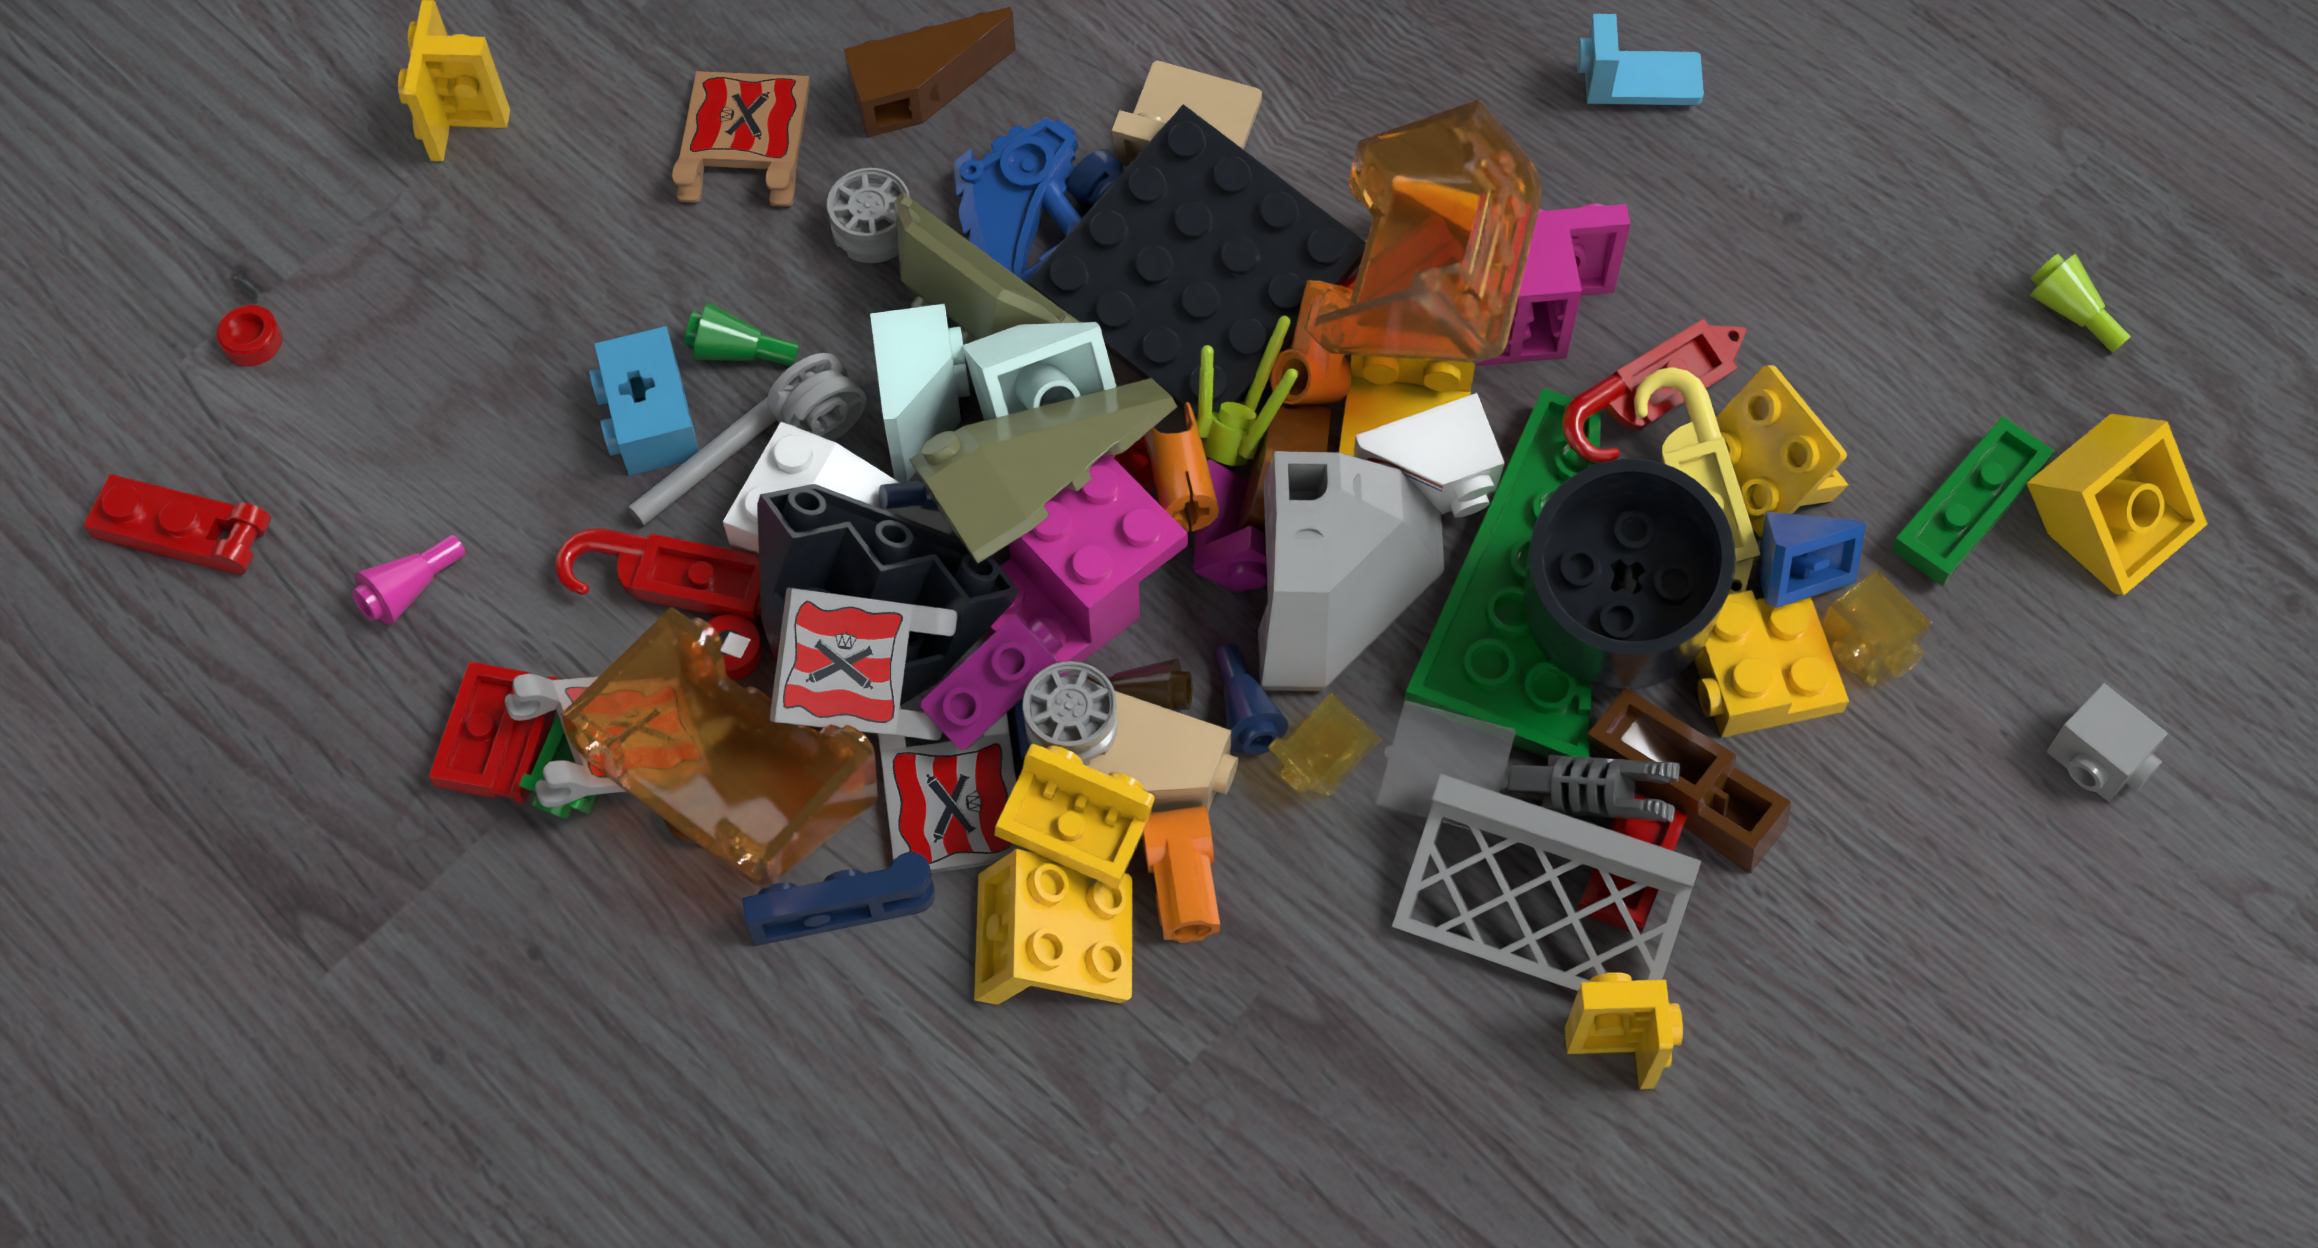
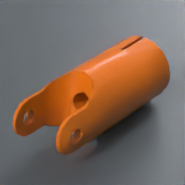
M1186 402L1185 421L1187 431L1165 434L1160 433L1153 427L1143 436L1160 506L1188 532L1189 525L1185 508L1191 531H1196L1210 525L1217 518L1219 507L1197 421L1190 403Z

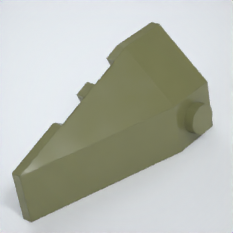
M1150 378L966 425L955 432H942L929 439L921 448V453L912 457L909 461L945 521L976 562L979 563L1028 533L1046 519L1049 514L1044 504L1063 488L1068 487L1069 490L1079 491L1092 480L1089 471L1092 464L1103 454L1109 456L1125 452L1171 413L1177 405L1172 396Z

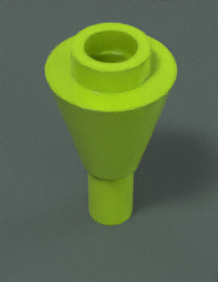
M2056 254L2030 278L2037 285L2029 295L2030 297L2081 327L2086 326L2112 354L2131 338L2104 310L2106 306L2076 254L2066 261L2059 254Z

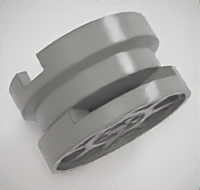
M862 168L847 173L832 186L827 198V210L831 222L832 235L837 248L841 247L845 250L849 258L863 263H879L899 255L895 200L901 192L909 197L910 195L906 185L898 176L884 169ZM868 178H879L885 182L883 184L868 183ZM862 179L863 184L851 189L846 187L850 183Z
M818 353L798 361L782 373L769 391L767 406L779 423L784 422L830 441H835L858 421L865 409L867 398L858 383L853 378L848 377L847 369L835 355ZM816 366L813 371L805 373L806 370ZM799 376V378L795 380L792 385H788L794 378Z
M1060 662L1041 670L1028 684L1023 698V712L1026 734L1030 745L1036 744L1044 748L1048 746L1065 748L1079 756L1085 766L1090 765L1091 759L1097 757L1102 752L1106 754L1110 750L1118 731L1117 702L1111 682L1101 671L1081 662ZM1066 672L1080 673L1079 677L1059 676V674ZM1087 676H1089V677L1095 679L1096 681H1098L1101 686H1099L1098 684H1096V683H1094V682H1092V681L1086 679Z

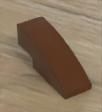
M1627 688L1620 693L1588 732L1587 740L1605 758L1679 763L1678 781L1668 782L1667 784L1635 781V787L1649 799L1664 801L1667 804L1673 805L1676 810L1688 814L1683 827L1749 873H1752L1788 826L1791 807L1790 800L1735 768V753Z

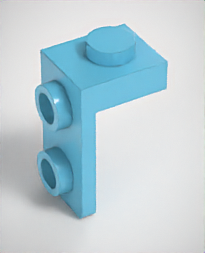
M1593 14L1588 38L1580 37L1578 40L1577 71L1578 73H1585L1587 104H1701L1704 90L1701 55L1698 52L1619 51L1616 14Z

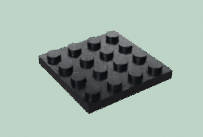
M1183 104L1027 282L1029 286L1080 323L1096 322L1101 328L1105 347L1109 352L1145 380L1152 378L1172 396L1175 404L1184 411L1185 403L1189 402L1197 419L1202 348L1209 345L1214 351L1212 413L1219 411L1221 404L1224 402L1240 404L1247 396L1249 388L1256 377L1257 369L1268 342L1273 335L1279 318L1282 316L1289 317L1290 326L1279 354L1287 350L1292 344L1307 280L1341 285L1369 255V244Z

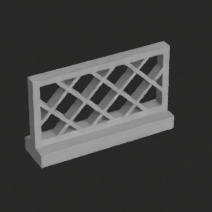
M1440 774L1432 797L1431 810L1392 927L1576 991L1579 990L1581 982H1589V979L1577 974L1593 966L1598 975L1604 974L1606 971L1601 962L1637 945L1650 970L1648 980L1663 979L1702 862L1701 860ZM1443 818L1469 825L1482 852L1447 868L1435 844ZM1481 830L1508 839L1489 847ZM1517 842L1534 847L1546 874L1511 890L1493 854ZM1545 851L1572 861L1553 869ZM1432 856L1439 873L1423 880L1430 857ZM1486 858L1503 895L1469 911L1451 875ZM1581 864L1599 869L1611 896L1575 912L1558 876ZM1609 873L1637 883L1618 891ZM1440 880H1444L1461 915L1438 927L1411 918L1419 891ZM1550 880L1568 917L1533 933L1515 897ZM1646 886L1675 895L1667 922L1643 934H1640L1622 899ZM1507 901L1525 938L1500 949L1485 944L1473 917ZM1615 902L1633 939L1597 956L1579 919ZM1465 922L1473 939L1447 930ZM1572 923L1590 959L1567 971H1563L1549 966L1537 940ZM1663 933L1653 960L1645 941ZM1529 944L1537 961L1511 952Z

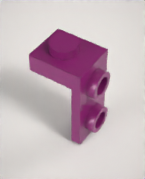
M1209 459L1207 464L1219 512L1217 518L1210 525L1195 531L1194 572L1236 594L1246 590L1261 588L1267 583L1266 534L1253 526L1235 532L1248 481Z
M1014 615L922 699L920 706L958 749L966 750L1024 697L1028 684L1036 674L1050 665L1062 662L1055 653L1063 647V644L1038 617L1028 625L1022 617Z

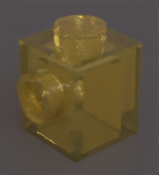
M1875 570L1830 605L1821 626L1838 662L1847 671L1859 674L1873 687L1889 673H1892L1896 678H1900L1921 660L1925 651L1920 646L1932 623L1878 570Z

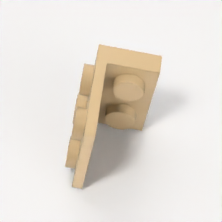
M1155 61L1151 66L1134 113L1119 110L1112 128L1116 158L1124 166L1128 167L1183 104L1244 149L1262 101V91L1248 85L1162 61Z

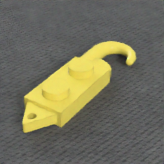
M1674 367L1658 369L1646 376L1637 387L1634 397L1635 413L1639 418L1647 416L1648 400L1657 389L1671 387L1682 394L1691 422L1677 428L1667 437L1662 445L1661 460L1662 463L1672 466L1698 481L1722 508L1729 522L1735 544L1736 562L1733 582H1737L1741 586L1739 591H1733L1730 588L1728 595L1745 592L1753 561L1759 560L1761 554L1709 394L1700 379L1687 370Z

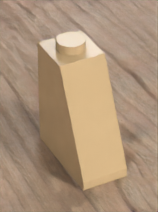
M1115 691L1118 718L1116 739L1106 754L1102 752L1097 757L1091 759L1090 765L1087 766L1106 775L1117 772L1136 779L1144 786L1146 792L1155 796L1151 813L1206 805L1207 811H1209L1216 792L1224 795L1227 794L1237 769L1238 757L1230 755L1231 730Z

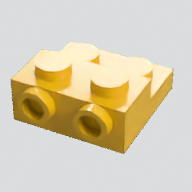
M1752 590L1728 595L1708 641L1694 659L1701 678L1697 686L1699 702L1706 717L1714 716L1720 737L1733 736L1844 712L1849 699L1811 597L1776 608L1766 604L1765 598L1755 600Z

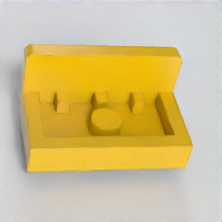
M1031 744L1025 755L1023 770L996 824L994 835L1118 889L1149 820L1155 796L1146 792L1140 782L1128 775L1117 772L1106 775L1083 765V761L1079 756L1065 748L1058 746L1044 748Z
M1604 973L1592 977L1589 982H1581L1565 1025L1567 1054L1635 1052L1639 1089H1654L1663 1069L1670 1068L1673 1046H1680L1683 1038L1681 1009L1678 1003H1669L1666 980L1632 981L1631 976L1625 973Z

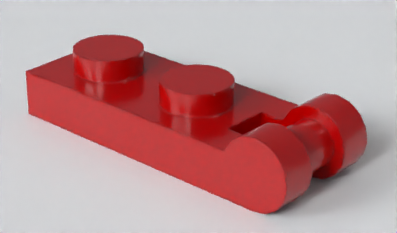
M109 474L83 527L91 538L241 575L247 572L254 557L250 548L255 538L264 536L271 522V516L263 509L250 503L239 502L233 505ZM223 530L230 531L226 539L218 541Z

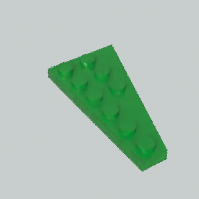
M1543 387L1408 685L1404 702L1547 759L1549 755L1589 757L1590 742H1588L1587 738L1589 714L1591 711L1592 688H1590V682L1583 679L1580 682L1570 677L1546 657L1533 638L1524 611L1525 573L1531 537L1539 513L1550 496L1561 484L1583 469L1598 464L1583 459L1570 448L1563 435L1562 419L1565 408L1574 398ZM1601 410L1586 419L1583 427L1585 437L1597 448H1600Z

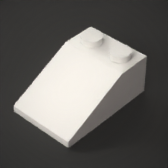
M780 422L723 520L730 548L759 555L757 502L760 494L817 484L882 509L879 502L880 485L899 482L838 443ZM920 506L886 509V511L950 534L952 531L940 512L921 509Z

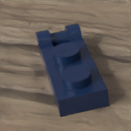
M906 852L894 859L891 867L888 869L868 873L854 869L841 870L828 875L823 882L798 887L793 883L768 885L762 888L758 895L742 898L746 924L755 946L918 914L930 908L935 900V887L931 879V869L924 856L916 852Z

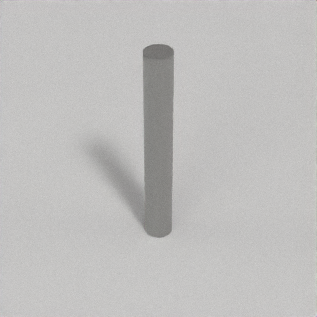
M767 397L628 506L627 509L635 521L641 526H645L777 421L768 409Z

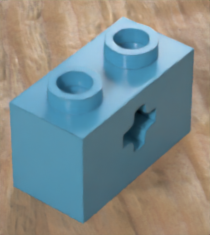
M667 326L594 343L600 367L589 370L598 405L609 404L611 418L601 420L609 455L621 453L628 475L631 476L684 463L697 453L699 448Z

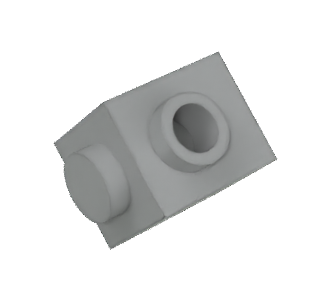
M2103 683L2063 725L2046 752L2067 768L2070 776L2078 785L2086 790L2097 792L2110 802L2126 784L2137 792L2159 768L2162 761L2154 755V752L2169 733Z

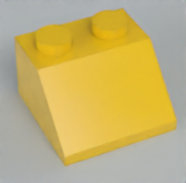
M2110 414L2027 482L2047 534L2107 588L2118 595L2124 596L2208 525L2168 421Z

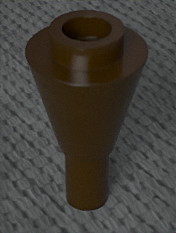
M1178 658L1117 672L1113 676H1106L1111 682L1114 691L1181 713V710H1189L1191 707L1193 695L1192 676L1190 671H1182ZM1087 676L1086 679H1088V680H1090V681H1092V682L1098 684L1099 686H1101L1098 681H1096L1095 679H1093V678Z

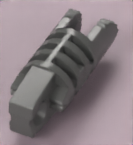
M1549 755L1547 766L1512 765L1508 790L1522 799L1542 801L1543 808L1565 815L1673 822L1675 810L1673 805L1657 799H1634L1635 781L1658 784L1676 782L1679 779L1680 766L1679 763Z

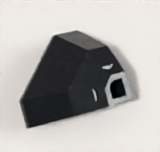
M810 484L760 494L757 502L761 620L776 666L787 588L954 610L957 612L955 633L952 636L909 631L900 699L901 706L935 685L1014 603L1018 596L1019 590L991 555L977 563L958 537L820 485ZM809 726L817 738L847 731L844 729Z

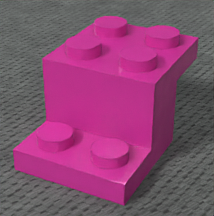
M1593 203L1572 209L1549 211L1527 209L1519 213L1505 214L1494 276L1479 275L1468 280L1454 281L1446 334L1479 338L1475 366L1567 358L1580 297L1582 295L1614 293L1631 225L1627 204L1604 206Z
M1103 454L1092 464L1089 471L1092 480L1079 491H1072L1065 487L1045 503L1044 507L1049 516L1034 529L1009 544L1010 559L1000 567L1019 590V593L1014 603L987 630L990 636L997 632L1014 615L1022 617L1028 625L1038 617L1063 644V647L1055 653L1062 662L1074 661L1082 663L1140 618L1139 582L1187 547L1188 533L1111 455L1106 456ZM1069 672L1061 673L1059 676L1063 677Z

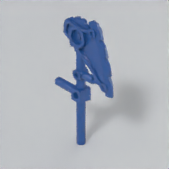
M1047 117L1036 124H1032L1028 129L1019 125L1010 128L1007 136L999 135L991 143L993 151L986 153L985 157L980 161L975 160L972 147L955 161L956 194L958 199L962 197L959 218L964 236L970 235L969 241L1025 283H1028L1027 281L1060 245L1059 243L1037 257L1039 262L1027 269L1029 254L1045 209L1066 237L1082 219L1065 197V194L1068 192L1066 185L1069 176L1075 168L1071 163L1076 160L1074 154L1079 147L1077 138L1074 136L1075 130L1061 120L1054 123Z

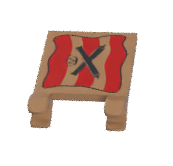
M696 71L680 156L674 165L672 173L674 185L678 186L676 194L678 202L696 203L701 201L704 166L767 169L766 186L770 189V205L792 206L795 197L796 168L811 84L810 77Z

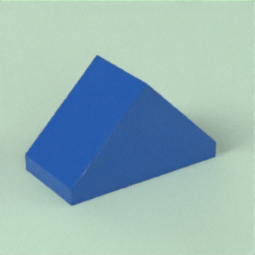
M1766 512L1760 546L1761 555L1757 565V573L1766 604L1778 608L1856 583L1866 524L1852 519Z

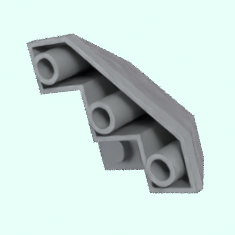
M1274 451L1264 480L1268 604L1258 628L1260 686L1263 690L1324 691L1443 574L1445 569L1441 511L1434 507L1429 499L1401 470L1342 453Z

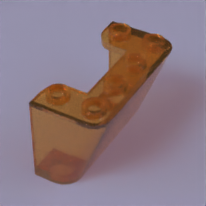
M671 606L561 713L566 734L578 753L597 770L743 878L758 887L768 888L876 804L878 797L873 746L863 733L850 725H844L841 728L829 724L817 733L808 725L769 721L771 700L757 688L749 686L744 689L727 676L724 658L720 650L723 643L714 628L700 618H694L691 621Z

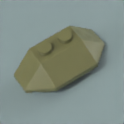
M901 192L896 198L895 214L901 281L916 296L910 305L916 308L945 304L947 321L954 327H961L963 345L1017 325L1080 323L905 193Z

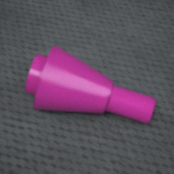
M451 534L421 554L415 553L358 571L354 574L357 587L351 591L352 597L360 611L370 621L374 622L380 619L385 624L391 626L434 580L435 574L466 555L465 549L458 538Z

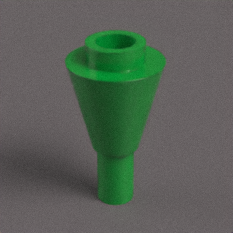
M707 302L703 313L692 312L685 335V346L694 348V361H755L756 358L791 367L797 361L800 344L762 335L761 330L710 302Z

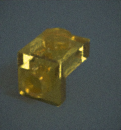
M1330 693L1288 740L1276 737L1268 748L1281 760L1275 767L1276 771L1295 790L1305 794L1310 789L1313 792L1331 796L1383 739L1338 695Z

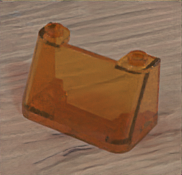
M1480 99L1359 140L1352 163V171L1349 175V186L1355 199L1362 203L1371 213L1373 221L1351 299L1349 300L1347 296L1337 290H1329L1315 296L1304 329L1323 349L1332 354L1479 363L1497 358L1503 354L1507 344L1541 204V182L1534 164Z

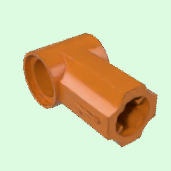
M1307 280L1291 348L1282 351L1277 356L1270 373L1273 391L1288 369L1293 368L1298 373L1297 379L1283 403L1291 405L1335 404L1347 395L1351 386L1352 374L1350 364L1344 353L1358 300L1356 291L1323 281Z
M1206 805L1150 813L1149 820L1142 833L1147 871L1154 875L1155 896L1163 940L1188 943L1204 940L1207 936L1220 932V920L1211 872V865L1214 864V851Z

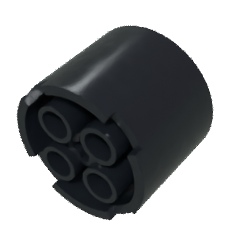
M1629 458L1605 461L1583 469L1566 480L1550 496L1538 515L1531 537L1525 573V616L1533 638L1541 651L1555 666L1570 677L1580 682L1583 679L1606 687L1631 688V690L1643 689L1662 683L1680 673L1704 648L1732 586L1736 562L1735 544L1729 522L1722 508L1708 490L1688 474L1664 463L1647 459ZM1615 575L1622 582H1626L1631 578L1637 582L1633 595L1625 588L1619 589L1616 592L1611 589Z

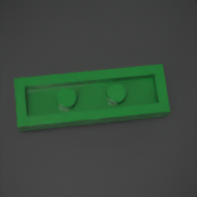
M2002 416L1896 537L1891 551L1943 586L2027 489V482L2045 468L2055 450Z

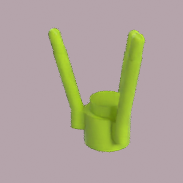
M1282 316L1279 318L1243 405L1235 402H1224L1221 404L1219 411L1212 413L1214 351L1209 345L1202 348L1199 404L1196 421L1200 437L1204 438L1202 444L1205 455L1209 458L1231 466H1242L1247 463L1248 459H1254L1261 437L1298 376L1297 371L1293 368L1286 371L1256 419L1255 410L1290 326L1289 317Z

